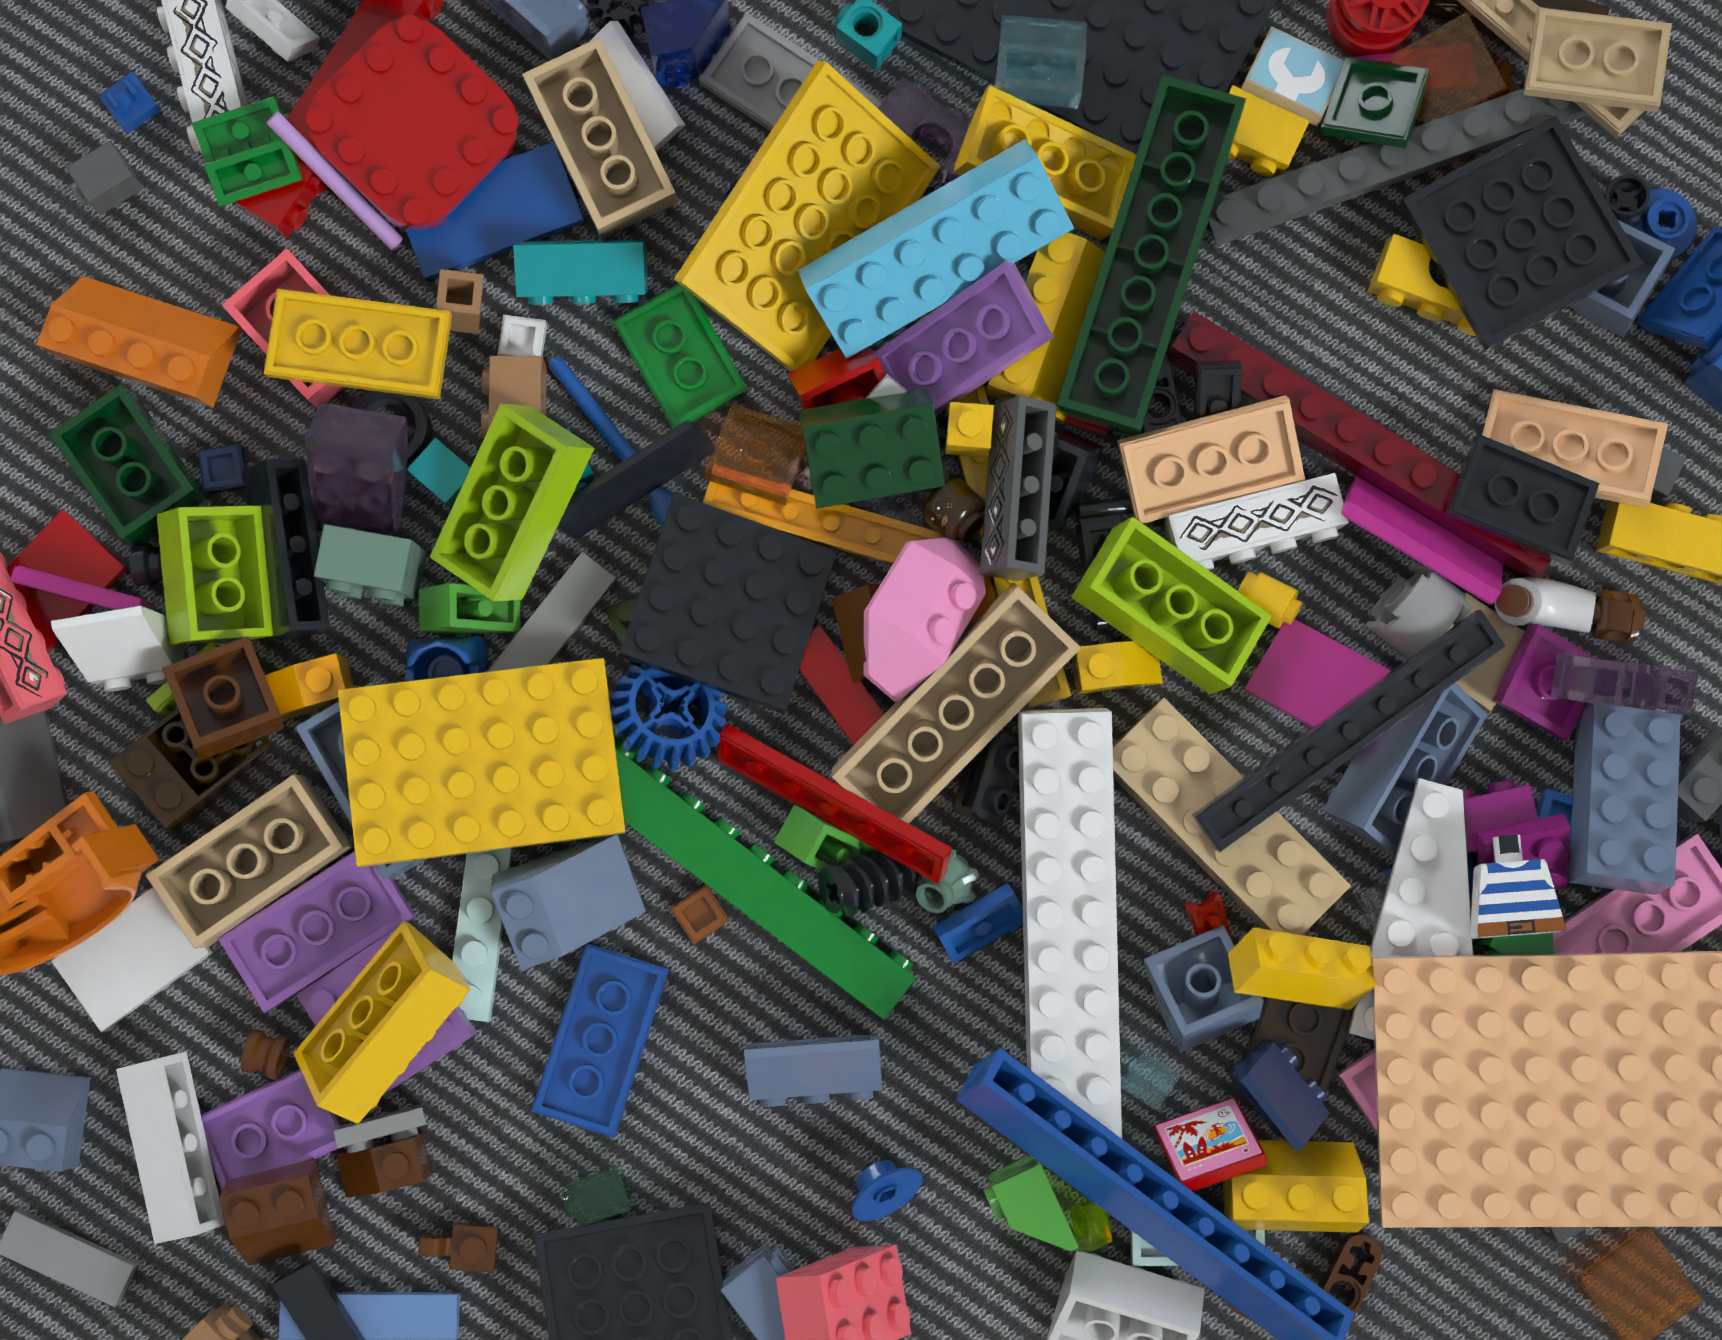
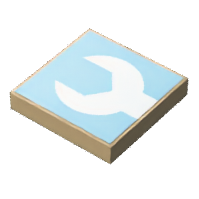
M1271 26L1241 89L1309 120V123L1318 126L1332 97L1344 60Z

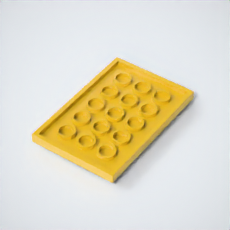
M817 60L674 280L789 371L798 369L815 360L830 337L831 332L805 290L797 270L917 202L941 166L825 61Z
M604 658L338 690L357 867L625 833Z

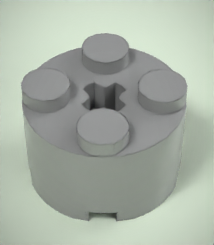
M1420 562L1410 567L1415 572L1411 578L1406 581L1400 576L1385 591L1370 613L1376 618V621H1367L1366 625L1406 660L1442 636L1452 624L1456 625L1462 621L1472 605L1465 601L1466 595L1445 577Z

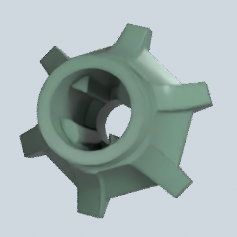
M952 849L947 873L939 884L923 875L918 877L919 887L916 890V898L924 909L932 913H941L953 904H970L977 897L972 891V882L978 878L979 873L977 869L969 868L966 859L956 854V850Z

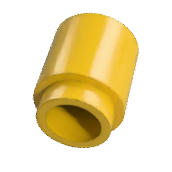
M1249 571L1238 589V592L1271 614L1272 617L1268 624L1278 629L1284 622L1291 625L1302 605V602L1296 599L1299 592L1297 589L1262 572L1256 575Z

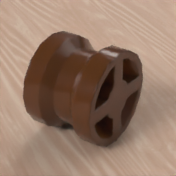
M253 1029L242 1053L241 1071L247 1073L261 1071L264 1072L267 1078L278 1080L288 1058L290 1038L280 1035L276 1038L267 1037L265 1031Z

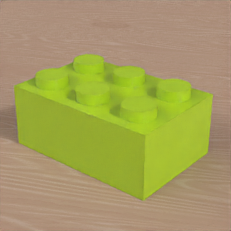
M261 506L181 507L157 514L169 645L228 642L249 636L250 640L273 636Z

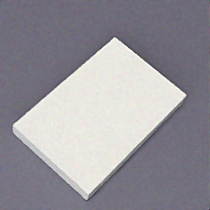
M152 887L134 900L119 917L104 929L76 947L57 956L51 962L99 1030L104 1032L213 952L209 947L193 948Z

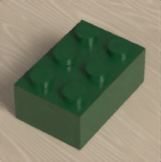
M122 384L48 433L120 539L132 545L144 543L157 534V514L175 508L196 507L208 499L139 397Z
M927 388L799 410L816 509L945 486L934 406Z

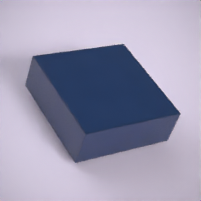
M234 444L198 450L204 493L209 495L245 489L242 472L247 470L243 445Z

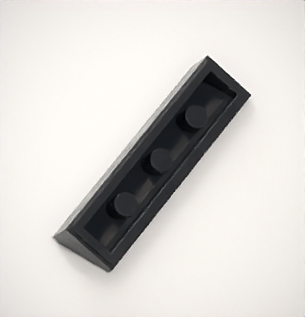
M689 420L685 421L575 491L558 525L571 537L580 538L713 454L715 446L703 425Z

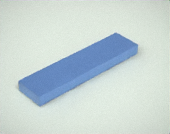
M335 1292L365 1340H457L459 1338L460 1292ZM280 1299L279 1340H306Z

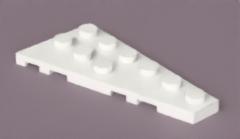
M1417 778L1371 944V956L1473 955L1472 939L1470 936L1471 916L1463 790ZM1373 990L1354 1006L1348 1028L1349 1033L1374 1040Z

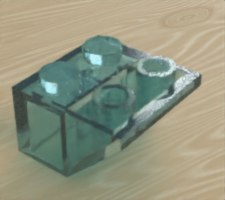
M1002 15L995 88L1029 104L1078 108L1083 86L1087 23Z

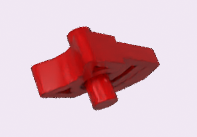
M1211 891L1207 900L1201 904L1185 902L1196 937L1223 925L1234 945L1226 918L1225 907L1219 893Z

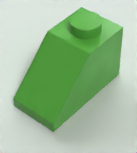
M447 583L419 589V632L488 634L518 633L521 630L520 600L492 601L472 586L465 584Z
M796 804L792 807L774 841L775 844L802 862L820 870L824 866L836 865L840 861L851 860L853 857L860 855L866 856L867 853L876 851L873 847Z

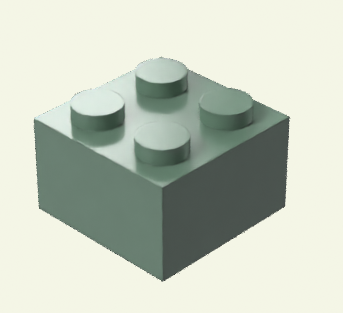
M324 524L314 576L325 582V589L334 591L336 595L361 599L362 592L369 593V597L378 599L377 602L403 607L404 600L414 602L418 600L427 552L410 539Z

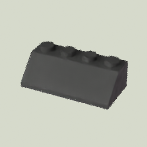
M46 710L4 724L0 717V849L18 844L68 806Z

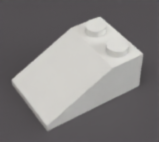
M143 606L51 621L53 632L87 682L104 686V691L131 688L130 681L147 679V684L166 683L167 679L162 668L185 660L183 644L169 645L166 615Z

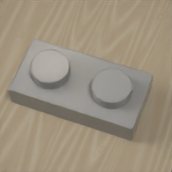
M418 1104L362 1119L359 1124L351 1122L333 1127L337 1148L346 1146L348 1153H353L373 1147V1139L391 1134L392 1141H398L418 1135L417 1127L426 1125L422 1106Z

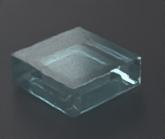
M1142 1049L1121 1081V1088L1155 1111H1158L1181 1074Z

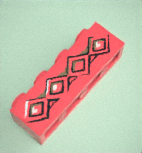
M0 553V717L3 723L7 724L51 709L67 695L63 675L58 668L54 667L46 651L45 639L42 633L34 627L27 613L25 598L19 590H16L13 582L10 581L7 562L2 553Z

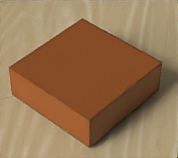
M707 884L670 908L693 945L731 921Z

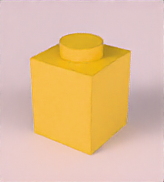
M950 402L945 454L988 458L991 448L994 405Z

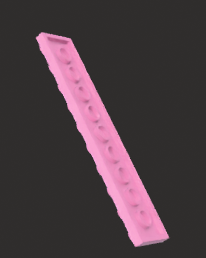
M1690 834L1676 844L1674 886L1656 895L1609 889L1564 920L1566 931L1553 933L1555 954L1683 951L1722 924V868L1698 834ZM1374 1048L1336 1075L1378 1136Z

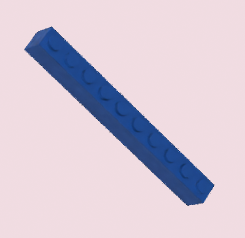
M997 1049L973 1066L956 1099L958 1102L1276 1339L1345 1340L1355 1314L1003 1049Z

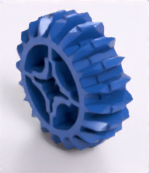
M642 664L641 668L636 665L631 666L627 671V677H620L616 685L618 691L613 692L610 699L611 705L615 707L611 709V719L613 722L618 723L613 733L614 737H627L622 746L624 751H629L634 747L639 750L636 756L637 763L642 762L646 756L653 758L652 766L654 769L659 768L663 760L667 761L671 771L677 769L680 760L689 768L696 762V756L702 760L707 758L711 752L710 747H716L720 742L719 733L727 724L726 719L721 717L727 711V704L718 701L723 694L722 692ZM665 686L673 687L678 690H671L666 688ZM638 695L645 701L643 706L649 713L644 723L641 722L636 710L635 700ZM692 702L695 703L699 710L701 719L700 730L692 723L694 718L688 711ZM679 706V708H678L676 714H675L674 712H669L668 714H665L666 712H668V711H670V710L673 711L674 709H676V708ZM663 711L664 714L658 718L660 712ZM658 734H666L672 737L673 739L663 738L658 736Z

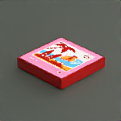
M1236 1097L1153 1125L1156 1138L1176 1180L1191 1191L1268 1165L1265 1152Z

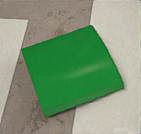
M273 96L192 122L206 161L204 167L220 207L303 180L295 152L266 124L268 119L277 111L282 114L277 97Z

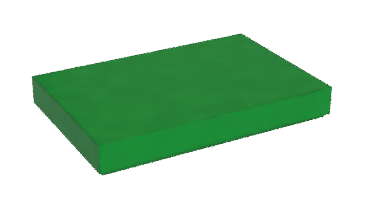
M680 284L612 320L614 327L672 429L687 420L696 422L749 393L746 384L697 298Z

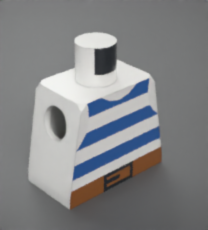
M1520 835L1493 837L1495 863L1480 864L1474 868L1470 925L1471 939L1566 931L1565 922L1545 859L1523 861Z

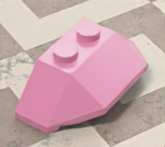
M936 538L906 542L864 610V649L866 655L864 676L893 701H900L946 662L986 594L984 577L980 575L981 563L956 540Z

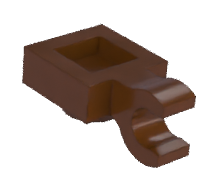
M455 1222L452 1235L423 1233L419 1240L418 1255L427 1257L450 1256L449 1270L494 1273L499 1225Z

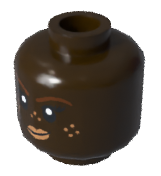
M948 479L945 481V486L927 489L924 493L923 519L943 538L956 541L963 540L965 542L972 539L982 529L985 516V500L962 479Z

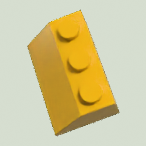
M1258 1140L1265 1152L1268 1165L1223 1181L1224 1216L1244 1230L1357 1233L1369 1223L1366 1176L1355 1144L1352 1142L1308 1141L1303 1148L1296 1152L1279 1140Z

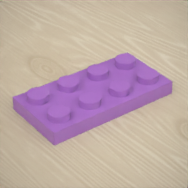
M1005 261L874 353L877 355L885 375L891 376L907 391L927 388L936 416L947 409L950 402L959 401L1052 339L1053 335L1015 263Z
M354 851L229 931L218 940L262 1011L267 1013L399 927L403 920L409 922L416 915L393 879H383L375 865L357 867Z

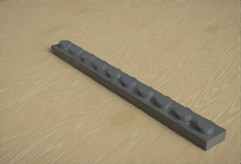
M1523 88L1414 127L1406 149L1369 143L1220 196L1215 199L1208 226L1217 247L1499 147L1557 116L1561 124L1588 114L1573 101L1523 95Z

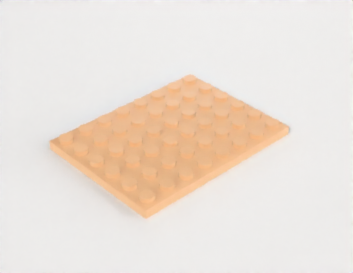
M1722 951L1372 957L1373 977L1378 984L1373 989L1380 1214L1383 1228L1722 1227Z

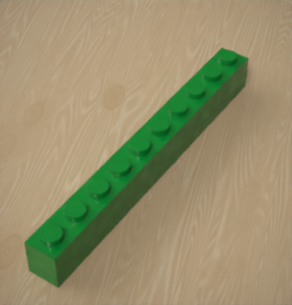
M616 738L614 744L624 822L885 1020L916 979L909 972L914 964L894 949H892L889 955L885 954L874 945L879 939L875 934L859 922L854 928H851L839 919L843 914L841 911L837 914L827 911L822 899L817 902L805 893L809 887L808 883L791 870H788L784 876L770 866L775 859L755 843L748 849L738 842L736 837L740 832L721 817L715 823L701 813L706 807L703 803L686 790L681 796H678L666 787L671 781L669 777L657 768L654 769L652 764L645 771L632 761L637 753L632 749L624 751L622 747L623 742Z

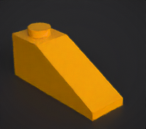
M337 653L298 663L265 675L282 720L328 708L339 702L338 690L355 688L347 658Z

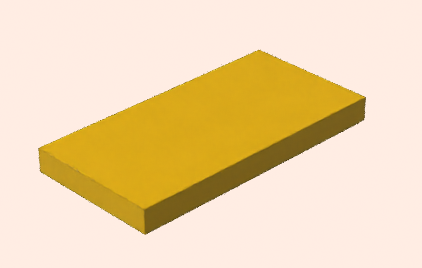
M277 289L264 374L271 378L440 399L452 313L446 310Z

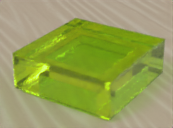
M1091 1200L1071 1207L1075 1240L1079 1246L1077 1248L1078 1252L1093 1251L1112 1242L1109 1217L1105 1210Z

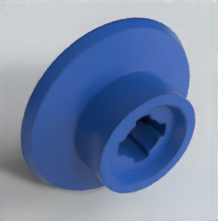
M1663 188L1649 189L1650 198L1643 216L1633 228L1674 247L1675 250L1670 259L1672 261L1685 254L1694 243L1697 234V218L1690 203L1680 194ZM1659 217L1668 218V227L1659 226Z
M890 1160L880 1161L871 1165L856 1180V1186L860 1192L853 1201V1217L859 1221H873L890 1215L915 1196L922 1185V1174L909 1167L897 1169L894 1162Z

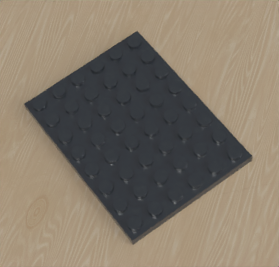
M893 0L887 13L902 23V36L1019 99L1137 155L1162 75L1226 93L1277 0Z

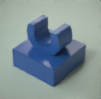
M133 72L98 96L127 134L162 110Z

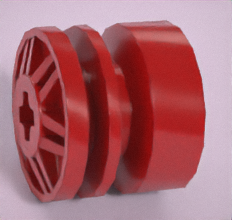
M1329 0L1326 9V24L1331 38L1343 51L1355 57L1392 53L1405 43L1413 28L1422 17L1429 0Z

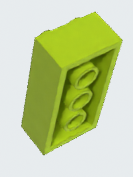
M500 403L430 558L492 601L523 600L595 448L531 406Z
M1133 516L1112 528L1071 598L1208 694L1232 687L1272 617L1271 614Z

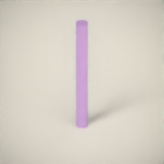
M279 111L268 119L266 124L390 250L394 249L403 240L388 222Z

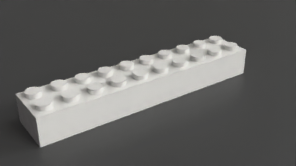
M1107 708L1020 710L1018 712L1027 1068L1122 1139L1112 711Z

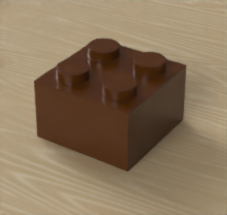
M249 636L162 668L199 761L284 729L281 714Z

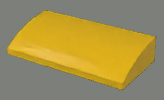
M989 85L969 125L953 173L962 176L1025 139L1042 163L1073 227L1099 240L1110 235L1118 215L1136 154Z

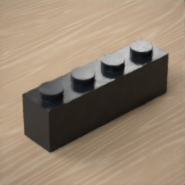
M265 459L242 473L247 506H261L273 626V636H268L266 639L267 641L306 639L330 629L324 582L314 576L319 548L306 460Z

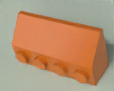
M83 276L51 304L36 345L58 358L214 408L242 328Z

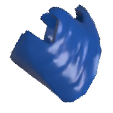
M479 635L439 639H410L405 652L406 681L485 672L488 647L484 638Z

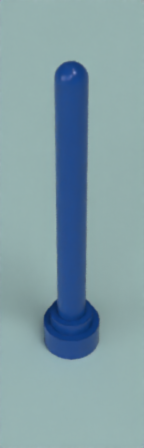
M558 356L551 358L548 363L550 371L621 462L635 454V450L567 363ZM663 486L648 494L651 499L649 504L653 508L651 514L661 527L674 495L670 488L664 489Z

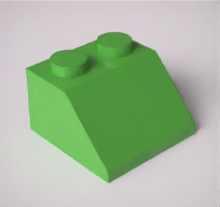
M1029 1155L986 1175L991 1186L983 1191L997 1221L1006 1218L1010 1229L1068 1251L1079 1248L1039 1161Z

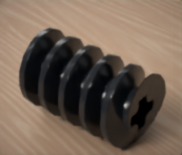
M878 850L869 852L866 856L860 855L853 857L851 860L840 861L836 865L824 866L820 870L818 877L819 892L826 910L832 914H837L841 911L847 917L856 915L858 910L861 912L869 911L873 905L882 907L885 906L887 901L891 903L900 901L902 896L906 898L912 897L916 893L918 884L914 870Z

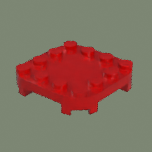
M404 15L400 19L392 20L380 28L317 91L309 103L305 116L313 147L386 217L387 221L398 228L403 227L413 230L430 227L434 229L447 220V216L503 159H507L515 146L519 123L515 107L506 93L440 29L414 15Z

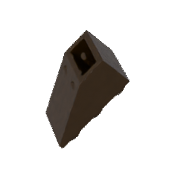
M176 709L108 762L117 777L167 835L172 837L205 811L272 744L264 736L199 761L179 709Z

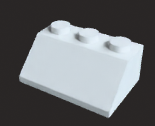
M1077 1250L1065 1274L1047 1340H1196L1200 1334L1205 1289L1188 1284L1183 1280L1171 1279L1145 1271L1140 1267L1125 1265L1105 1259L1097 1254Z

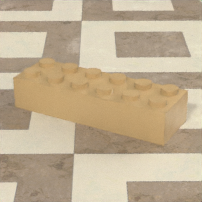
M1013 582L960 636L946 662L900 701H897L832 767V778L843 788L909 824L1081 647Z
M1165 698L1157 701L1113 745V778L1262 929L1303 935L1351 887L1278 811L1223 851H1216L1192 814L1237 783L1243 776Z

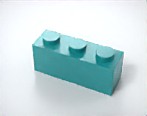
M646 239L517 242L513 245L516 297H527L528 304L554 303L553 297L570 296V303L587 304L595 303L596 296L613 295V302L632 303L638 302V295H645L648 291Z

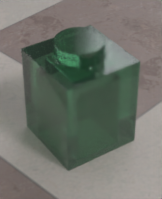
M621 1162L571 1178L566 1183L568 1191L562 1193L567 1214L570 1218H577L579 1227L629 1211L634 1205Z

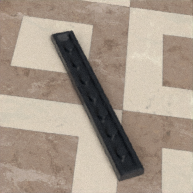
M1482 610L1474 611L1442 636L1432 641L1193 813V818L1216 851H1223L1506 647V645Z

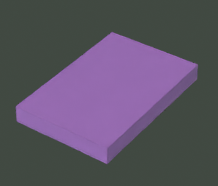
M301 1069L201 1114L213 1172L221 1190H223L229 1179L316 1159L338 1149L333 1127L343 1125L338 1115L316 1105Z

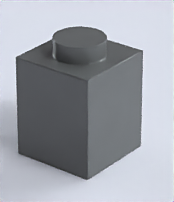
M110 140L66 167L74 180L73 183L69 184V187L83 207L90 204L101 215L145 188L123 153Z

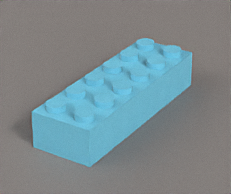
M1024 139L797 271L805 290L847 359L949 301L1005 261L1015 263L1073 230L1074 227L1037 154Z

